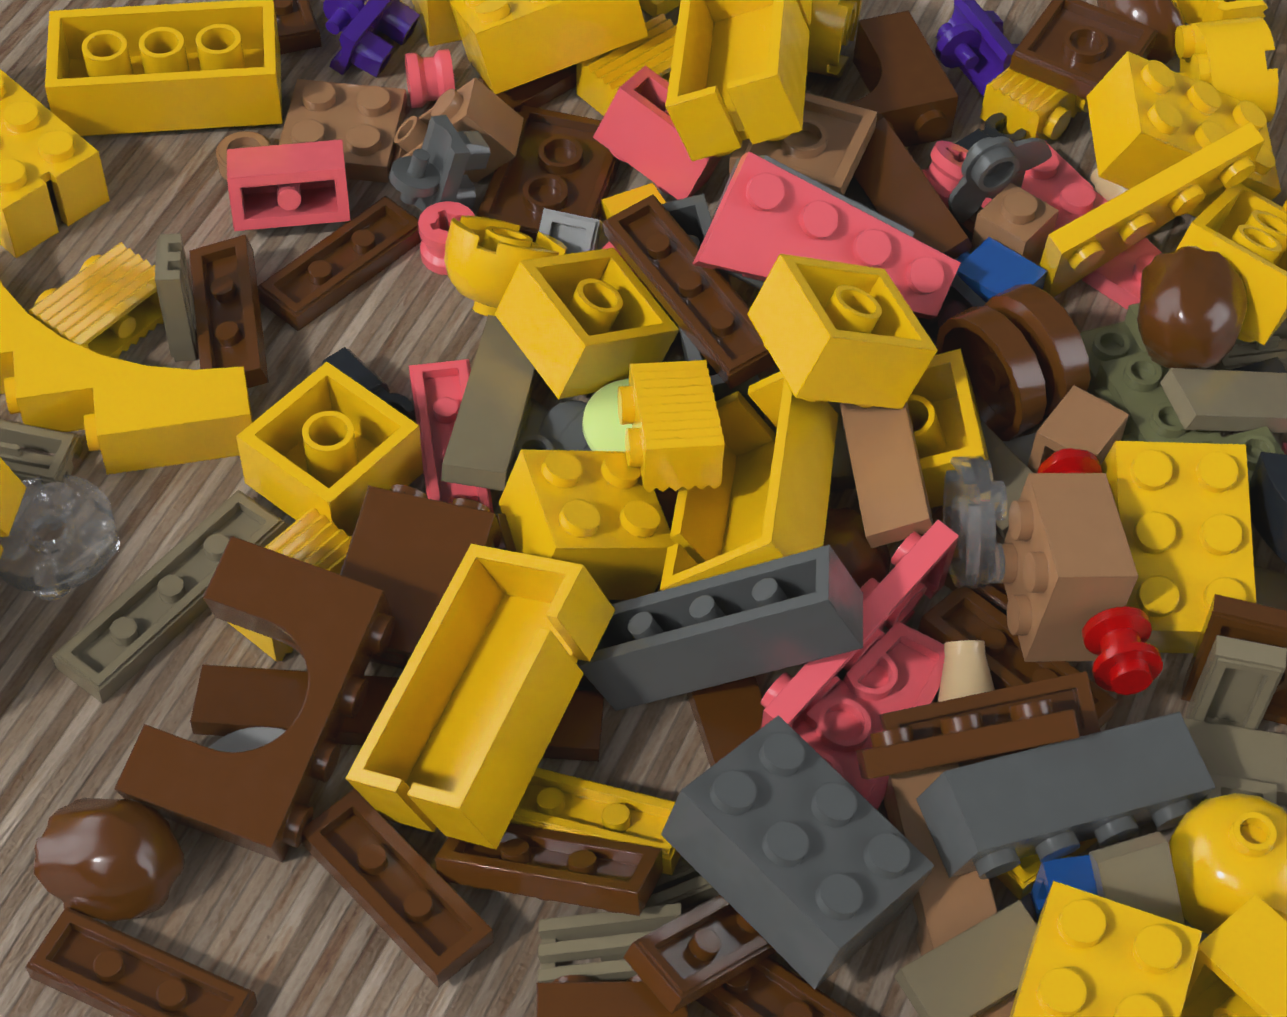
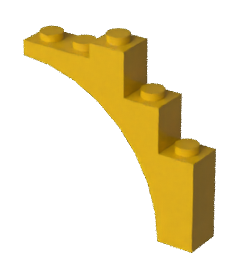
M0 280V394H5L10 415L20 413L25 425L60 432L85 430L88 449L90 452L101 451L107 475L240 456L236 436L253 422L244 366L192 370L146 366L101 355L59 336L32 317L8 292Z

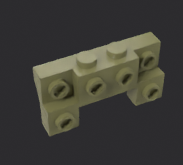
M1140 303L1129 305L1123 322L1080 332L1089 358L1090 383L1087 392L1108 401L1114 407L1129 414L1121 441L1246 444L1249 483L1261 452L1284 454L1267 426L1222 437L1219 431L1184 429L1160 384L1170 369L1153 362L1151 357L1148 356L1137 323Z

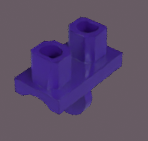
M325 0L323 2V10L328 19L325 25L326 29L335 35L342 31L339 38L342 48L331 60L329 66L341 75H344L350 66L354 64L377 78L387 66L395 49L393 45L377 35L379 31L398 44L404 45L413 34L420 18V14L400 0H369L366 5L364 4L366 0Z
M954 0L952 17L939 28L935 37L938 40L935 53L936 57L945 67H959L984 97L986 85L1010 66L1012 54L1019 44H1011L1003 35V21L994 11H983L975 0Z

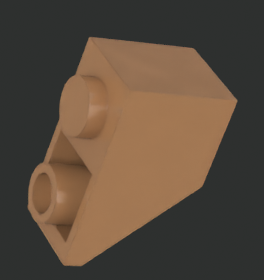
M475 77L456 91L449 89L444 92L434 106L420 117L414 115L402 123L394 137L396 148L391 167L396 159L412 156L415 149L422 148L431 116L447 115L457 131H479L490 148L491 153L486 169L464 172V175H467L471 182H478L516 157L524 118Z

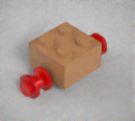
M1067 448L1059 450L1039 466L1037 473L1028 474L1019 500H1014L1011 503L1008 518L1009 529L1004 543L998 544L994 550V576L998 583H1004L1008 597V629L1012 635H1018L1025 662L1094 661L1092 672L1095 682L1100 688L1121 695L1136 694L1148 688L1152 681L1159 676L1163 669V661L1159 650L1155 646L1145 643L1152 633V626L1148 615L1141 609L1126 606L1138 579L1133 557L1107 475L1102 473L1097 456L1082 449Z

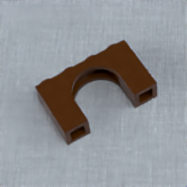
M909 10L858 20L853 63L870 93L859 100L847 104L876 111V122L884 117L905 147L950 138L959 96Z
M231 536L203 598L216 618L283 642L296 650L305 659L308 671V689L303 707L295 721L282 735L262 747L243 752L214 750L144 724L114 789L124 799L152 807L164 818L283 862L290 845L298 848L303 842L302 831L312 821L313 808L308 806V803L318 780L327 782L334 772L341 752V743L336 741L346 716L355 718L362 707L368 689V679L363 678L373 653L381 656L386 650L393 634L395 617L390 616L391 609L385 593L381 589Z

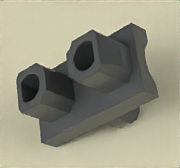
M447 115L431 116L422 148L415 149L412 156L396 159L392 164L389 179L396 190L401 192L400 199L402 202L415 205L422 211L435 203L445 201L459 202L469 207L472 211L476 200L475 186L469 177L464 175V172L486 169L491 153L490 148L479 131H457Z

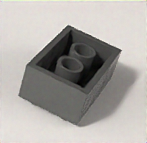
M779 715L680 791L661 833L679 854L814 990L908 908L935 866Z

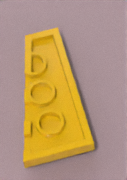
M1249 122L1050 233L1039 264L1040 267L1047 270L1043 290L1052 297H1055L1175 217L1188 213L1198 206L1204 198L1221 187L1231 188L1241 183L1255 170L1254 162L1265 141L1252 122Z

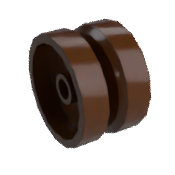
M1032 284L1015 285L993 296L984 306L971 307L949 318L939 328L936 342L937 355L961 349L973 386L980 419L1002 441H1010L1035 427L1043 418H1048L1074 385L1086 392L1090 383L1089 358L1080 332L1067 311L1048 292Z

